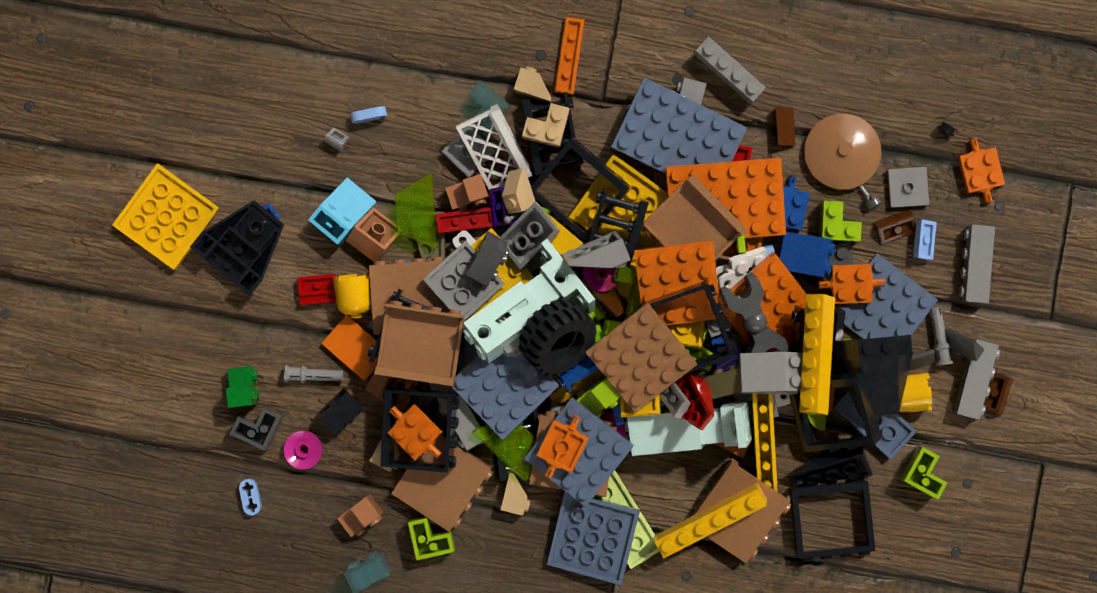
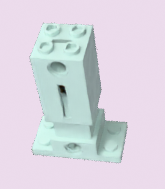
M548 239L541 243V260L544 265L540 267L541 273L525 285L519 282L463 323L465 328L463 330L464 337L470 345H475L476 353L482 360L486 359L490 363L503 354V348L522 335V327H525L528 318H531L536 310H540L541 306L550 304L551 301H559V299L577 300L576 303L588 315L595 310V298Z
M750 399L724 403L720 408L714 409V417L702 431L685 419L674 417L669 409H666L661 415L627 417V420H625L626 432H629L630 436L628 441L634 444L630 450L632 456L702 449L706 444L724 442L725 447L738 446V448H745L754 438Z

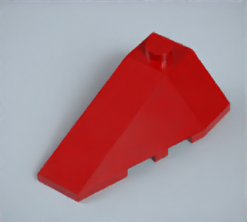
M690 372L685 374L677 383L691 403L687 412L681 418L702 431L714 417L712 393L705 379Z

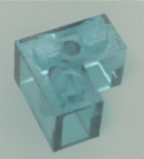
M481 80L468 94L469 99L481 108L476 116L490 110V107L498 104L503 115L510 109V104ZM489 116L481 119L480 126L491 127L492 121ZM478 129V131L481 132L485 137L489 133L487 131Z
M374 551L366 556V560L360 562L358 559L346 566L347 569L344 575L352 593L366 589L373 583L392 574V570L383 552L378 554L377 551Z

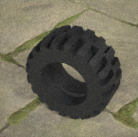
M567 299L554 300L550 304L541 306L540 310H536L533 316L528 318L525 327H522V335L519 336V349L522 355L540 374L547 376L561 375L562 372L566 373L572 367L578 366V363L586 358V350L596 340V324L575 301Z

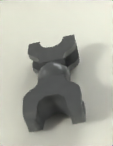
M750 272L744 276L746 288L741 295L735 296L732 290L726 286L719 289L723 304L743 318V327L749 336L746 353H763L771 348H775L777 352H790L786 339L767 326L766 316L761 312L760 306L764 290L756 275Z

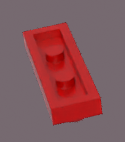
M491 207L435 214L437 234L493 227Z

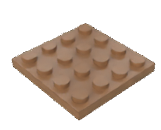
M648 302L586 350V354L635 413L697 365L694 358Z

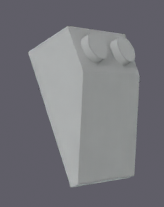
M534 202L500 238L508 242L507 249L509 251L507 254L520 270L529 269L542 257L540 252L541 243L548 239L552 244L560 230L541 206Z
M616 231L562 253V257L568 266L621 268L631 260L623 239Z
M763 352L738 354L740 393L794 395L800 393L802 353Z

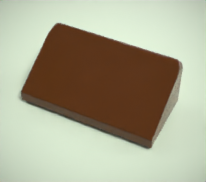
M775 107L776 147L796 146L793 107Z
M905 210L874 222L881 244L916 232L915 217L910 210Z
M615 288L606 292L590 289L615 317H618L629 306V303Z
M995 373L993 379H990L988 386L990 387V393L984 401L986 411L998 415L1003 414L1012 386V378Z

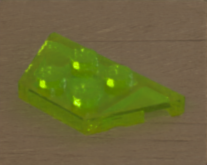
M428 174L395 194L397 233L433 248H438L433 174Z
M488 424L472 431L523 481L528 480L531 464L524 458L536 444V438L522 424L504 440Z

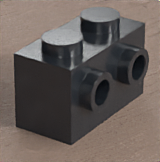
M343 388L316 415L336 434L343 431L347 426V422L356 418L361 413L363 407Z

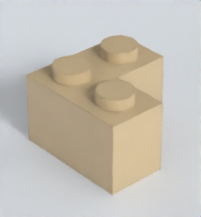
M551 103L546 122L527 117L522 138L560 148L570 108Z

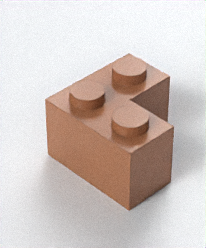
M481 174L464 179L461 183L445 188L453 211L469 210L468 206L474 204L476 207L487 204L486 200H489Z
M369 494L337 519L350 537L355 534L358 537L366 531L365 527L368 524L372 527L382 519L380 515L383 513V510L371 494Z

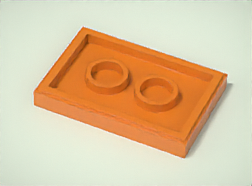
M346 315L321 344L362 380L366 381L375 371L378 358L373 363L369 362L370 357L367 354L371 345L375 346L377 340L351 317Z

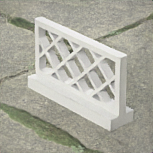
M498 104L490 107V110L456 125L458 133L489 190L505 186L506 180L504 178L507 179L506 172L508 166L516 169L525 168L527 177L532 176V169ZM489 116L492 121L491 127L480 126L481 119ZM467 126L476 128L473 137L465 135L462 128ZM478 129L489 132L486 141L475 138ZM491 133L500 136L499 145L488 142ZM474 141L484 144L482 153L473 151L472 145ZM487 145L497 148L495 157L484 154ZM500 150L509 153L507 161L497 158ZM482 158L493 161L490 169L481 166ZM495 162L506 165L503 173L493 171ZM491 174L502 177L500 183L492 186L489 181Z

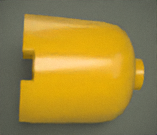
M364 273L361 276L349 274L333 277L336 303L341 313L350 315L351 318H360L362 313L371 310L370 273Z
M929 373L907 376L899 412L932 411L931 386L928 387Z

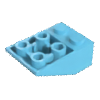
M347 177L317 208L308 221L341 246L351 233L353 227L371 210L377 201Z

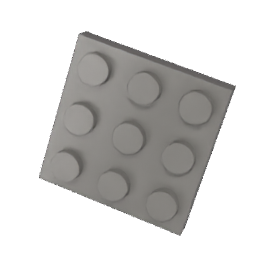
M464 241L422 279L448 309L461 311V315L465 316L464 321L505 284L498 276H496L493 282L489 281L486 286L466 275L468 267L477 253L467 241Z

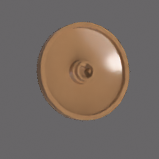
M834 114L822 119L811 129L804 144V160L809 173L820 184L834 190H850L863 185L874 175L881 159V144L877 133L865 120L851 114Z

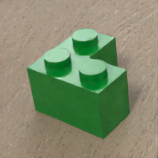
M254 366L228 369L229 388H226L228 408L258 404L260 391L256 389L255 382L258 381L257 369L254 370Z

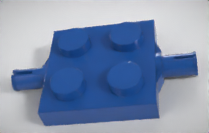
M789 175L788 185L783 187L786 229L801 231L810 193L796 189L797 177ZM784 235L776 236V239L779 240L784 238Z

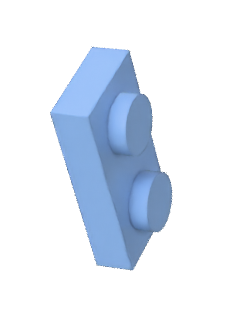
M917 220L913 258L933 260L937 222Z

